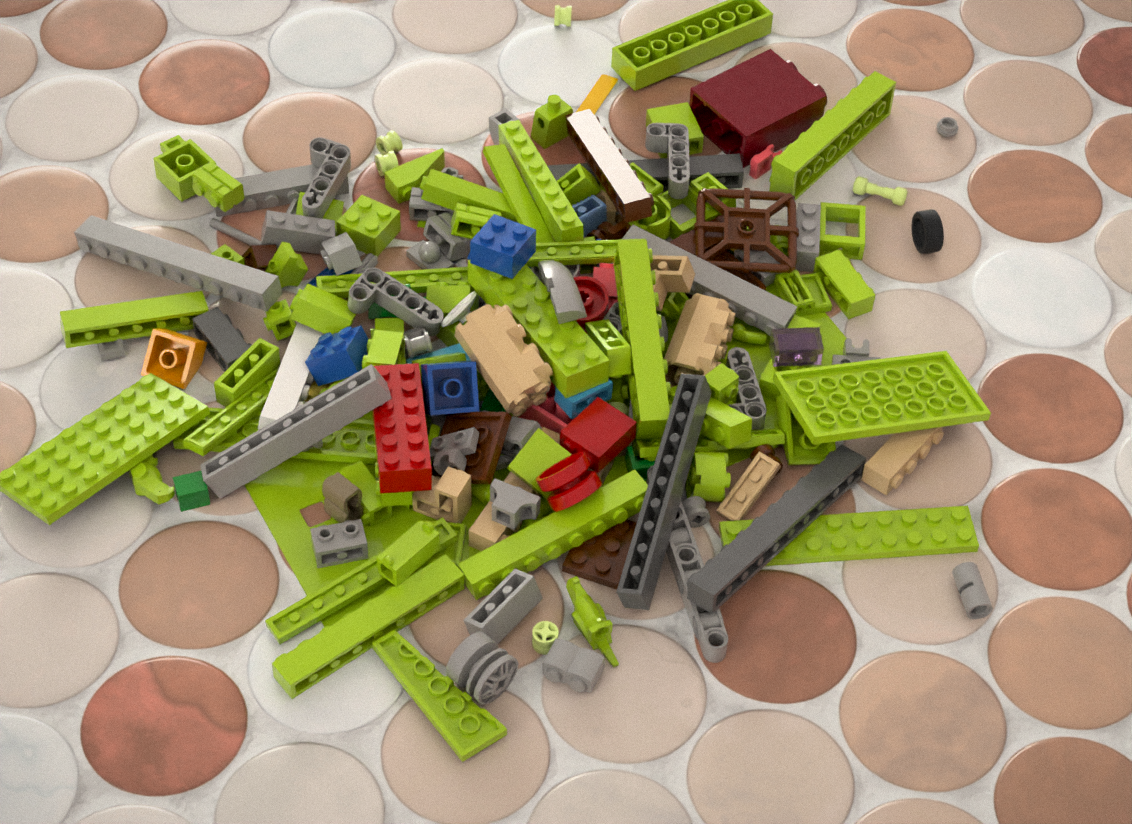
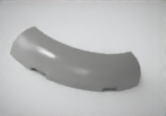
M554 260L540 261L538 263V273L541 282L546 286L548 292H551L550 297L558 324L587 317L580 292L570 270L562 263Z

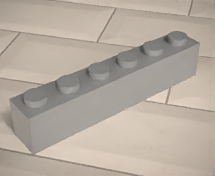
M311 164L235 178L243 184L245 198L239 204H234L233 208L227 212H224L219 207H214L216 216L221 217L291 204L294 198L299 197L300 191H307L319 167ZM346 176L336 195L349 193L348 176Z

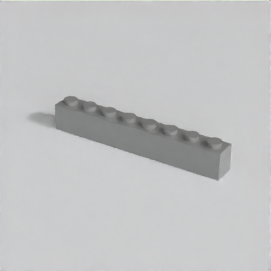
M632 225L622 238H646L648 249H652L653 255L688 256L694 269L695 277L690 293L687 294L694 295L699 293L726 300L729 304L728 308L736 313L735 317L743 320L750 326L757 327L770 336L781 340L793 316L796 314L797 306L635 225Z
M372 364L200 464L203 481L221 499L392 399L387 382Z

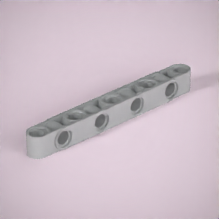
M654 465L647 471V484H649ZM680 501L666 553L702 654L709 662L718 663L726 657L728 634L720 608L711 614L687 599V581L693 573H697L704 567V563L683 504Z

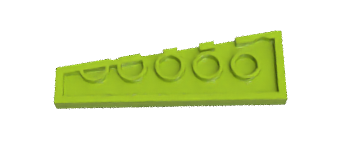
M780 428L751 430V441L731 449H752L763 444H769L772 448L778 447V444H785V435ZM701 433L695 451L729 450ZM662 438L634 439V447L640 458L655 461Z
M393 630L372 642V649L462 762L507 735V728L486 709H481L475 704L470 695L459 690L454 685V681L447 675L443 676L435 669V665L430 660L422 656L398 632Z

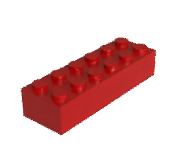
M419 363L374 366L387 382L392 398L372 410L380 494L432 490V467Z

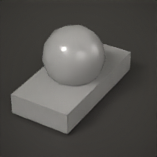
M422 240L406 250V256L422 269L454 268V263L441 254V249L435 242Z

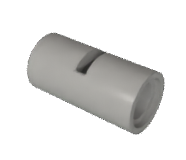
M964 562L957 565L953 569L952 574L968 618L981 619L988 616L993 608L977 565L973 562Z

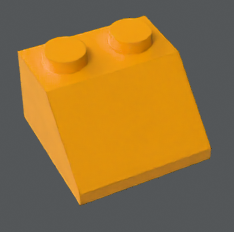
M165 328L152 329L141 375L146 376L152 373L173 386L186 389L202 365L208 342Z

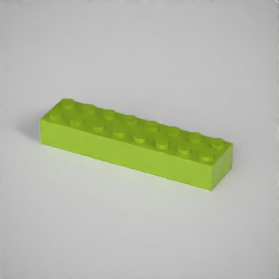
M726 0L613 47L611 68L634 91L771 34L773 13L759 0Z
M874 71L870 76L865 77L856 88H852L845 98H841L831 110L826 111L820 120H816L811 128L806 132H802L795 142L790 143L780 155L774 157L771 163L772 174L769 179V191L791 193L795 196L794 200L798 199L890 115L896 82Z
M647 240L618 241L613 262L622 336L631 346V374H627L632 416L633 420L637 422L636 440L661 439L672 406L668 402V397L671 396L670 382L665 380V374L668 373L667 359L662 357V351L665 350L664 337L659 335V329L662 328L661 315L656 313V307L659 306L658 292L653 290V285L656 284L655 270L650 268V263L653 262V253L651 248L648 249Z
M468 260L469 284L485 303L491 305L492 308L494 305L501 307L503 305L509 306L513 319L517 324H521L525 330L526 337L523 338L524 343L527 345L534 343L537 346L539 356L543 362H547L552 368L551 382L565 398L608 382L610 360L575 320L558 324L550 297L551 292H548L546 286L526 264L511 279L471 264L470 260Z

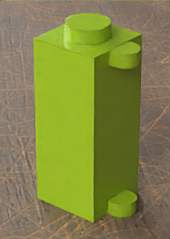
M362 461L348 465L339 471L341 475L362 491L361 505L363 506V516L361 521L364 524H369L372 527L392 517V506H382L381 496H376V480Z
M419 520L377 556L378 573L398 587L440 550V533L433 527L430 521L423 522Z

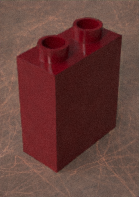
M772 49L691 87L689 106L702 133L725 154L740 153L743 168L749 166L753 156L760 154L767 146L773 144L774 152L795 142L802 132H806L816 120L818 121L824 116V109L827 105V95L824 89L819 84H812L798 72L793 62L785 61Z

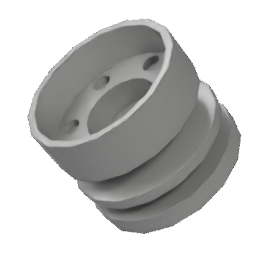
M479 631L467 637L455 649L447 663L446 674L458 686L466 688L467 693L470 696H474L478 703L486 705L497 699L508 688L517 673L519 664L517 659L512 655H508L505 649L498 648L497 643L487 634Z

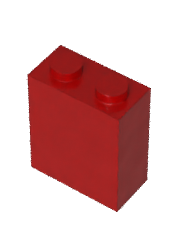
M597 397L560 431L559 445L571 454L581 451L585 452L591 462L589 468L599 473L636 438L637 422Z

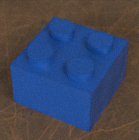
M494 214L470 241V263L513 279L536 252V229Z
M349 326L338 333H326L319 337L318 343L310 351V355L305 361L318 386L348 378L362 370L363 356L368 355V337L362 326L354 328Z
M476 361L421 364L425 414L442 415L479 411Z

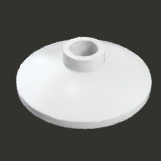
M473 291L451 310L440 325L446 327L459 320L462 323L467 321L465 317L471 313L470 308L475 301L477 293Z

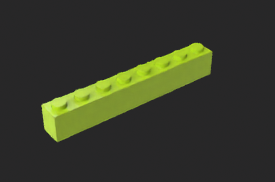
M516 120L498 125L499 145L505 144L556 242L584 241L581 220L521 122Z
M634 469L599 488L575 505L554 512L462 561L457 565L465 575V586L473 597L478 600L483 596L489 595L514 569L525 573L534 571L544 563L558 558L568 550L578 547L592 537L602 534L605 530L618 523L624 522L641 511L648 484Z
M446 554L438 559L431 560L427 566L411 574L398 587L391 585L378 597L367 600L359 609L346 613L335 624L324 627L316 636L302 641L287 654L284 653L278 656L272 663L273 677L291 699L295 698L370 650L373 641L393 630L396 632L400 631L464 590L465 575Z

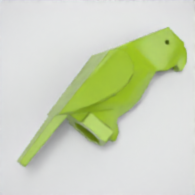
M152 454L128 472L136 495L146 496L160 505L174 497L175 489L174 486L169 487L162 482L161 473L156 468L158 458H154Z
M577 576L567 580L566 589L574 605V612L571 614L574 624L593 650L599 649L613 668L619 666L609 645L612 643V622L606 619L601 605L595 603L587 594Z

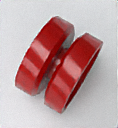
M588 276L574 277V280L580 292L587 317L575 321L587 333L585 328L586 322L603 320L608 313L609 297L607 289L600 281Z
M581 451L558 461L536 478L541 491L551 492L547 501L553 511H561L575 505L590 496L602 485V481L596 471H587L591 462L585 452Z

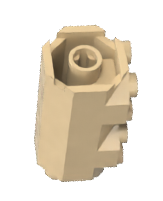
M699 293L686 300L664 358L667 359L668 373L665 374V380L670 382L671 387L678 385L681 374L706 375L722 363L718 362V360H721V358L725 359L728 348L726 343L731 342L734 331L730 326H733L736 313L728 308L729 304L726 300Z
M486 304L469 313L465 317L468 322L464 326L461 322L456 326L455 337L471 361H476V368L506 412L512 413L514 417H518L528 407L542 404L547 399L546 393L550 389V376L553 375L552 368L547 362H543L539 356V350L534 343L529 345L524 343L523 338L526 337L525 330L521 324H517L513 319L509 306L503 305L501 307L494 305L492 308L491 305Z

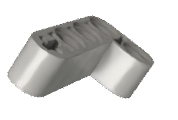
M651 123L646 129L645 147L650 152L667 153L668 194L674 199H683L688 195L690 179L688 128L679 123Z
M318 137L310 142L309 147L311 163L319 167V170L302 198L303 216L322 219L351 169V153L349 147L344 144Z
M372 267L365 270L349 290L347 306L355 314L366 312L375 302L412 327H424L429 336L437 335L441 330L440 324L443 321V312L438 306L378 268Z
M732 348L728 352L726 366L734 370L740 377L736 404H729L728 406L751 417L752 430H761L765 424L766 407L749 353L743 348Z

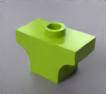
M281 242L273 258L269 261L265 272L278 276L282 289L286 286L298 287L308 268L301 254L295 253L290 243Z

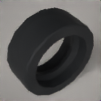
M933 209L915 212L912 218L911 229L917 251L921 254L939 252L944 242V230L939 214Z

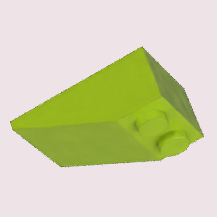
M782 394L776 397L777 422L785 435V444L783 446L788 465L820 464L830 451L836 450L835 442L812 445Z

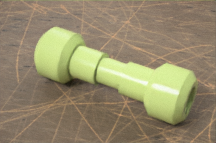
M860 176L855 179L852 189L858 195L868 193L883 196V198L890 199L893 204L899 206L905 204L908 194L905 188L896 187L892 189L880 187L877 184L870 183L867 178Z

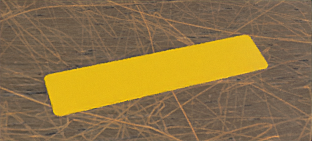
M602 74L576 112L590 109L595 115L618 79Z

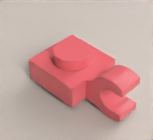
M771 144L760 154L754 155L750 161L749 175L756 180L771 169L774 157L780 155L783 151L780 150L777 153H773L774 145Z

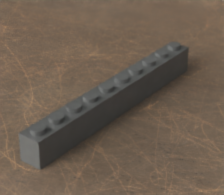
M740 153L689 157L690 187L691 181L709 172L727 189L742 188L744 170ZM667 158L628 160L629 164L635 163L664 186L662 193L668 191ZM580 163L595 177L587 163ZM577 164L547 166L557 181Z
M681 374L616 592L625 608L650 609L712 393L705 375Z
M842 444L836 450L830 451L820 464H816L809 474L801 477L791 490L785 491L782 497L775 504L772 503L764 514L756 517L746 530L740 531L729 545H724L719 554L713 559H709L701 570L689 577L687 581V599L713 614L862 478L866 457Z

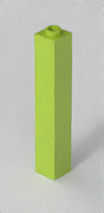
M434 169L430 170L428 177L423 176L420 189L423 190L422 200L451 210L455 209L456 203H461L467 206L501 212V217L518 223L504 194Z

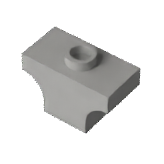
M496 478L490 485V501L493 502L492 521L515 530L521 521L537 519L540 514L541 497Z

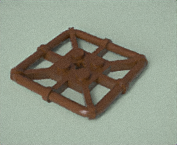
M703 188L698 192L696 202V223H694V232L696 233L695 256L723 270L743 271L744 274H749V272L792 273L796 269L797 238L799 237L795 196L791 193L752 191L750 188H744V190ZM718 198L743 199V208L728 207ZM750 200L776 201L767 209L750 208ZM706 202L723 215V222L705 221ZM787 207L788 226L770 225V217L782 208ZM747 226L751 231H744L742 229ZM705 233H723V241L705 253ZM770 235L786 236L788 238V257L770 243ZM726 249L743 250V262L712 259ZM750 250L766 251L780 264L750 262Z

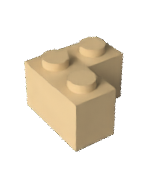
M653 255V262L650 263V268L655 270L656 284L653 285V290L658 292L659 306L656 307V311H662L667 292L690 293L695 272L688 256Z
M447 467L442 477L432 476V490L414 491L412 495L413 511L436 520L443 517L446 522L462 523L472 507L471 475L463 470Z

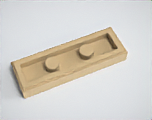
M759 451L717 508V514L728 521L743 520L780 469V464Z

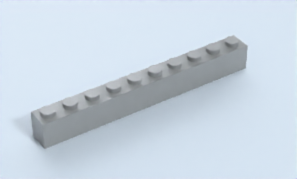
M92 215L74 232L79 248L85 252H90L103 258L174 280L177 283H183L195 289H201L214 295L231 299L234 302L249 305L252 308L267 312L283 294L279 277Z

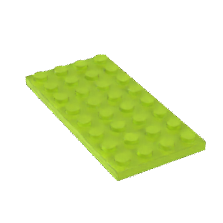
M947 351L774 372L772 379L812 445L988 421L991 415L987 406Z
M150 373L143 376L129 388L121 391L120 394L111 400L103 403L92 413L82 417L80 421L71 427L64 429L50 441L43 443L41 447L24 456L8 469L3 470L0 473V491L42 521L51 525L210 414L209 408L197 399Z

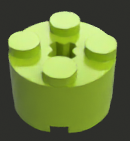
M656 195V197H653L652 216L629 222L631 226L635 225L665 240L669 237L671 206L665 198Z
M712 451L694 452L685 484L687 498L699 496L705 502H723L725 499V488H729L731 482V475L726 472L728 453Z

